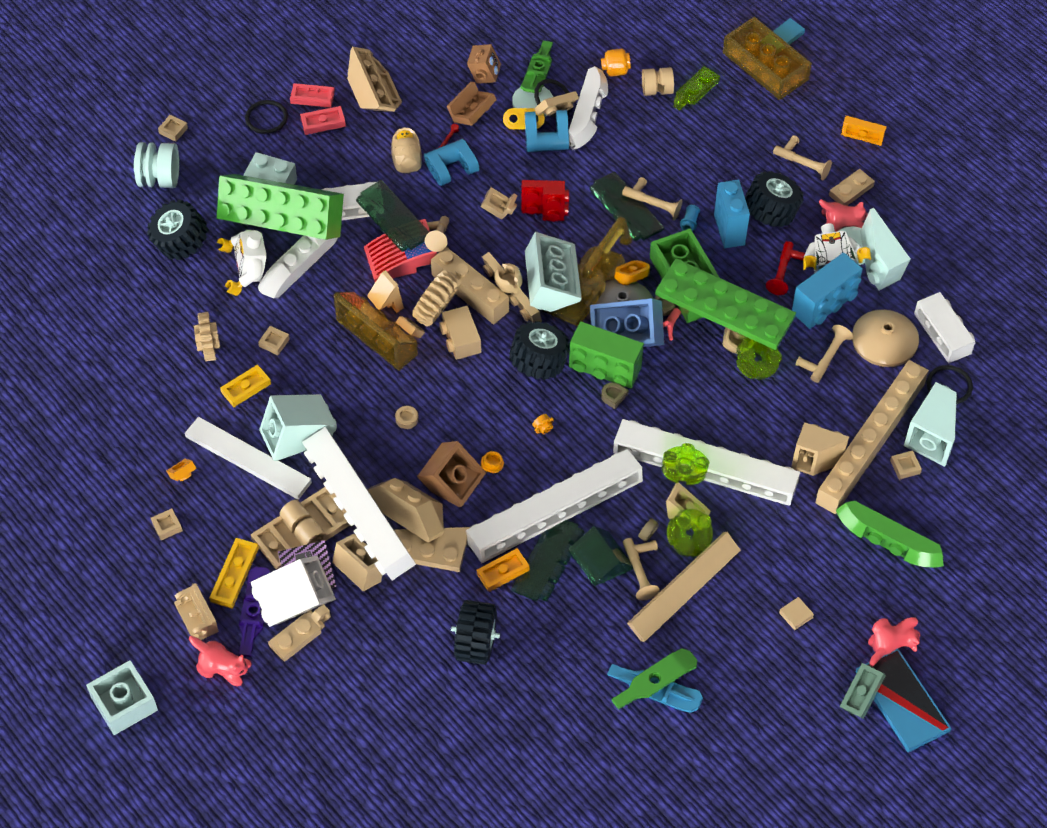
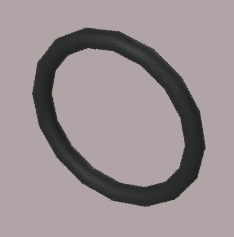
M544 79L537 84L534 90V98L537 105L541 103L539 89L547 83L559 86L565 94L570 92L559 81ZM554 113L550 117L556 118V114Z
M263 100L254 103L249 107L245 115L247 126L261 134L275 133L283 128L288 119L286 108L281 103L273 100ZM265 104L275 105L283 111V121L273 129H258L250 123L249 119L250 113L254 108Z
M942 365L934 368L928 374L926 384L927 390L930 392L932 389V377L937 372L942 370L959 372L967 380L968 390L962 398L956 400V404L966 401L971 396L973 390L972 379L961 368L953 365Z

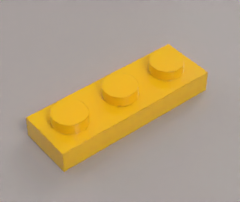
M235 538L209 597L211 603L233 609L258 552L259 546L257 543Z

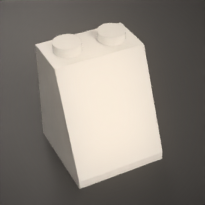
M318 556L299 559L251 582L252 594L259 601L262 609V618L268 623L269 627L336 600Z

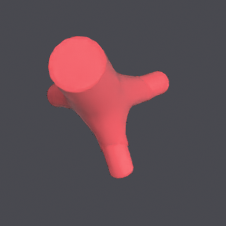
M674 308L663 322V328L667 327L669 341L673 340L674 324L681 314L678 308Z

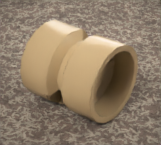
M672 67L660 68L658 71L654 68L642 69L643 95H656L657 92H660L661 95L673 94L674 77Z

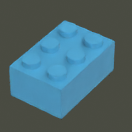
M843 252L796 287L792 311L796 312V317L809 329L816 324H822L828 315L832 312L836 313L844 303L852 301L857 296L863 268Z

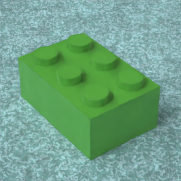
M580 321L570 341L569 367L577 372H585L598 379H605L632 389L642 367L644 343Z

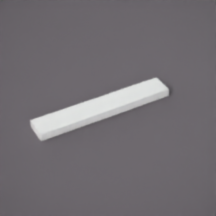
M197 417L185 432L186 438L298 500L312 483L311 478L280 461H274L271 456L200 417Z

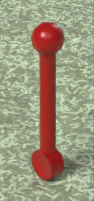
M451 125V131L439 148L445 146L452 135L459 131V125Z

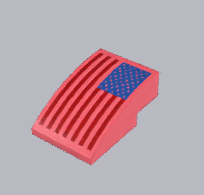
M426 219L398 227L401 231L397 228L364 246L374 282L377 281L385 270L392 278L417 273V267L431 264V259L437 255V252H433L426 247L425 237L430 232Z

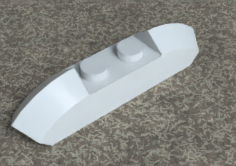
M596 66L587 71L569 128V146L572 150L585 145L597 130L595 125L597 120L596 109H600L602 99L608 95L607 78L603 71Z
M303 235L266 272L258 285L260 293L272 298H279L336 243L338 238L325 240Z

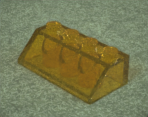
M336 292L333 295L336 320L398 371L418 355L416 339L412 335H407L403 332L397 323L388 320L381 310L373 308L366 298L360 297L355 292Z

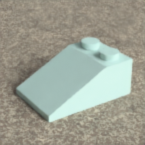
M872 208L866 217L860 233L862 246L868 247L871 253L872 260L865 258L868 279L878 290H881L901 279L911 259L876 210Z

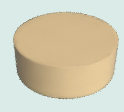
M411 406L400 407L395 414L397 425L403 429L415 427L418 423L417 410Z

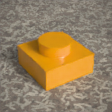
M185 458L166 470L171 479L184 481L197 468L193 461Z

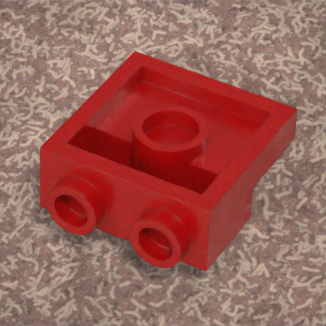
M522 180L521 213L543 214V221H564V216L569 214V190H565V181Z

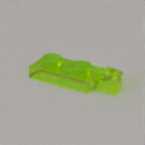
M703 66L678 89L673 107L680 111L688 103L695 105L720 81V76Z

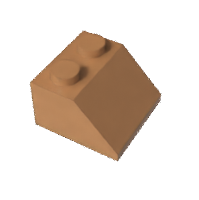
M458 441L441 443L417 477L433 494L458 507H462L486 472Z

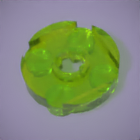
M748 337L740 342L736 353L738 352L737 366L750 379L763 380L772 376L777 371L782 360V355L778 348L774 350ZM754 352L761 355L762 362L760 360L755 361L756 355Z
M684 443L682 446L673 447L664 452L662 472L669 480L675 483L681 480L687 481L686 485H694L705 479L710 462L692 444Z
M696 509L680 510L668 524V541L671 546H674L678 554L682 556H698L711 544L713 537L711 518ZM690 527L694 531L691 539L690 535H686V531L690 530Z

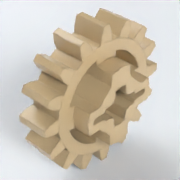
M209 312L198 313L199 324L194 325L197 351H203L205 361L216 360L215 349L220 348L217 324L210 321Z

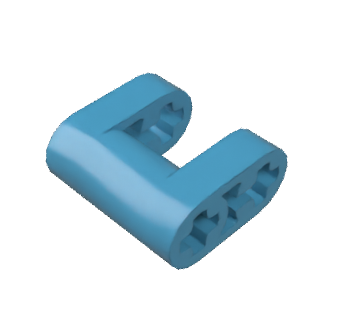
M556 110L557 131L538 133L536 113L525 112L527 152L569 150L567 110Z
M464 139L424 154L425 163L439 186L451 182L446 165L456 161L460 162L468 175L479 171L478 161Z

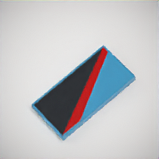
M898 648L892 653L884 655L872 667L886 675L874 701L908 753L951 731L950 725Z

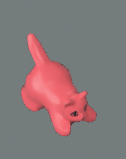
M819 200V204L823 208L821 213L827 219L826 224H833L835 232L843 227L855 226L862 228L863 221L868 215L863 202L852 207L838 202Z
M916 617L904 619L896 626H892L888 619L882 618L873 625L872 631L874 634L869 638L868 644L873 647L875 654L870 659V666H875L884 655H888L900 647L907 646L914 652L917 651L921 635L918 630L914 629L918 624Z
M189 637L191 644L200 651L196 668L203 677L212 678L215 673H218L233 686L242 685L240 676L246 674L248 668L251 667L250 660L244 658L243 655L237 656L227 651L225 646L217 641L205 643L197 637Z

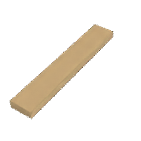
M723 532L627 622L641 642H645L741 551L728 532Z

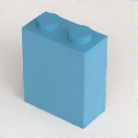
M740 181L720 182L717 187L714 217L724 248L743 246L746 242L750 212Z

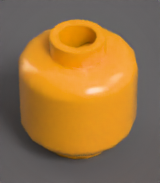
M623 48L607 50L605 58H601L602 71L606 70L607 75L610 77L626 75L628 69H631L630 55Z

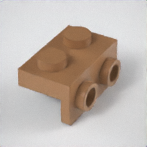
M470 82L447 105V109L454 123L472 126L490 109L496 101V97L493 93L479 91L476 83Z

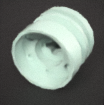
M145 142L137 144L134 157V173L138 187H144L146 183L148 187H153L157 178L160 188H176L179 177V151L176 143H161L158 152L153 142H150L148 147Z

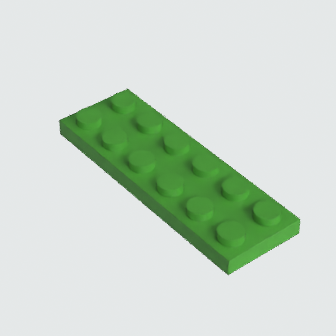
M677 258L655 292V295L774 350L778 348L796 316V312Z

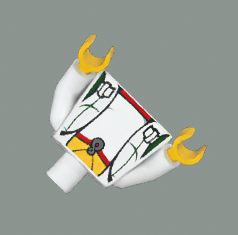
M824 224L821 226L822 234H817L815 241L810 243L803 259V270H806L807 267H813L814 273H816L843 252L856 263L857 258L859 263H862V259L865 258L872 260L870 249L868 247H861L853 238L848 237L845 231L835 232L833 224Z
M245 230L231 237V240L224 238L217 240L218 244L223 245L218 249L219 251L230 253L234 246L239 281L228 280L225 284V287L229 288L227 293L238 296L242 291V286L246 287L252 282H260L262 280L266 262V250L261 232Z

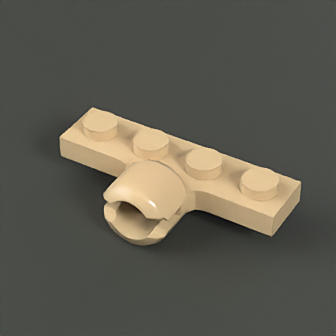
M490 252L482 256L485 264L483 266L484 271L489 277L493 276L495 278L497 287L508 294L511 304L514 307L518 305L521 309L522 317L527 322L529 320L533 323L535 321L542 322L539 310L530 306L528 297L520 288L522 285V275L519 268L510 263H504L501 267Z

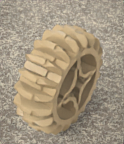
M447 269L437 275L414 307L412 316L417 319L416 321L425 326H430L436 321L460 287L461 280L457 275L449 272Z

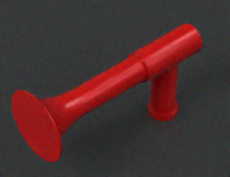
M790 241L784 243L775 279H771L766 283L767 290L775 295H784L788 291V285L784 282V276L790 258L802 261L804 259L805 253L793 250L794 244Z

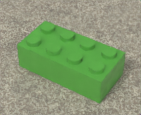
M691 228L651 242L650 259L661 279L664 278L676 258L719 277ZM678 306L687 323L703 318Z

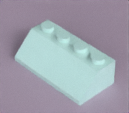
M535 232L525 250L530 306L552 312L580 302L582 297L575 244Z

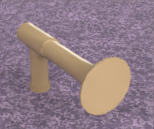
M793 135L784 148L775 146L773 150L774 155L816 170L821 175V180H825L832 165L831 159L825 163H820L792 151L800 141L797 136Z
M640 177L633 188L624 187L622 195L662 208L673 216V220H676L682 206V199L679 202L671 203L641 192L647 184L645 178Z
M442 216L440 221L427 222L429 230L434 231L426 235L425 244L433 252L443 251L447 246V238L444 235L449 224L447 216Z
M834 325L832 327L835 333L834 339L818 365L800 356L797 359L796 366L813 372L810 377L812 381L819 383L842 342L853 339L852 332L841 325Z
M627 538L623 541V545L640 585L636 598L642 601L652 599L659 593L660 589L658 586L649 583L638 553L658 550L657 542L652 540L651 542L635 545L632 538Z

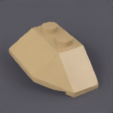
M352 46L347 79L360 108L394 112L402 104V101L390 74L373 57V53L369 49Z
M393 478L367 489L384 515L429 543L443 535L442 503L412 484Z

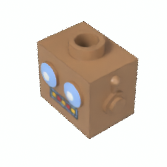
M492 44L472 46L467 65L476 83L496 82L501 63Z

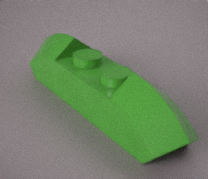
M857 501L846 502L836 509L842 523L858 537L867 538L871 543L888 549L896 556L903 557L904 561L922 567L944 566L943 552L940 544Z

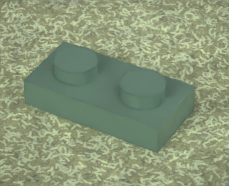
M862 663L840 707L864 719L886 675Z

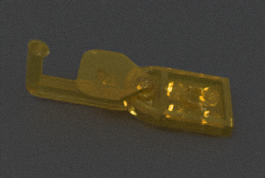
M619 217L601 243L590 248L581 259L580 264H578L581 301L552 312L542 310L543 312L576 326L579 325L580 321H584L590 312V305L596 304L606 287L605 281L615 279L616 267L625 264V259L622 255L610 251L620 236L619 242L622 245H629L632 242L627 221L624 217Z

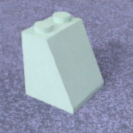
M935 382L911 420L904 446L945 467L955 441L957 392L951 390L948 386Z
M321 394L272 395L269 398L259 431L273 460L278 461L306 451L307 449L302 442L324 427L333 436L337 424Z

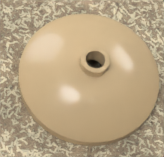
M874 310L864 314L856 321L852 331V343L857 353L869 363L882 367H894L906 363L915 355L919 344V334L915 325L906 316L891 310Z

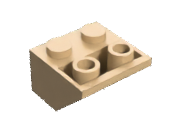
M804 422L796 444L791 468L812 476L834 468L846 450L849 436L843 435L838 431L821 428L816 424Z

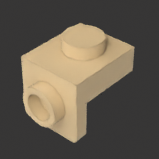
M491 187L487 191L480 207L502 220L507 214L511 215L516 209L517 204L515 201L518 195L514 193L508 198Z

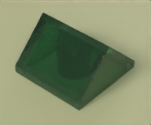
M593 526L569 548V552L594 586L633 569L632 563L609 531Z

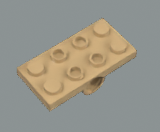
M326 487L302 502L298 500L288 502L281 509L279 517L250 535L253 542L258 544L261 552L273 567L278 570L282 568L278 551L323 540L327 541L350 526V524L343 515L346 513L345 508L340 510L333 500L337 497L336 494L333 493L331 495Z

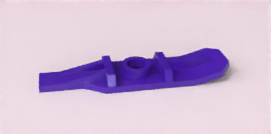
M255 567L249 571L239 621V628L242 633L239 656L251 657L255 637L263 630L262 609L259 601L252 594L251 582L271 573L268 568ZM251 608L258 609L256 613L249 612Z

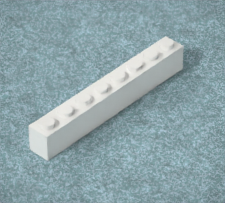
M622 419L614 440L613 453H620L628 449L638 461L788 506L791 505L799 480L800 472L791 467H783L773 464L768 460L752 458L744 453L732 452L724 447H716L706 444L701 440L685 438L680 434L665 432L657 427H648L633 420Z
M326 427L303 441L302 443L307 449L303 453L311 464L316 463L317 466L314 467V470L320 479L325 477L327 480L323 484L331 495L333 493L336 494L337 497L333 500L339 509L343 510L345 508L346 513L343 514L350 526L355 524L357 527L354 533L361 543L366 541L368 544L364 548L371 559L377 558L378 561L374 564L382 576L387 573L390 579L394 580L415 566L416 563Z
M628 449L615 453L610 458L600 463H595L592 467L580 473H575L572 477L560 483L554 484L551 488L541 493H536L531 498L521 503H516L511 508L494 514L491 518L479 524L473 525L466 530L468 545L480 562L484 563L642 482V466Z

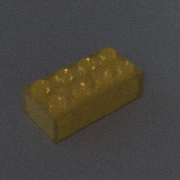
M752 17L724 37L723 54L779 100L809 80L812 63L756 17Z

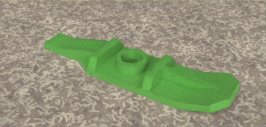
M543 40L538 53L532 56L520 87L523 91L534 93L537 84L546 79L552 63L549 54L553 42Z
M683 648L671 653L634 677L629 688L614 697L612 702L619 710L636 699L651 697L682 675L696 669L697 659L690 650ZM656 677L659 679V683L654 684L650 682V679Z

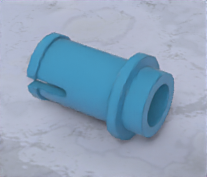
M688 205L685 216L680 222L683 231L691 228L693 232L697 228L696 221L700 213L699 207Z

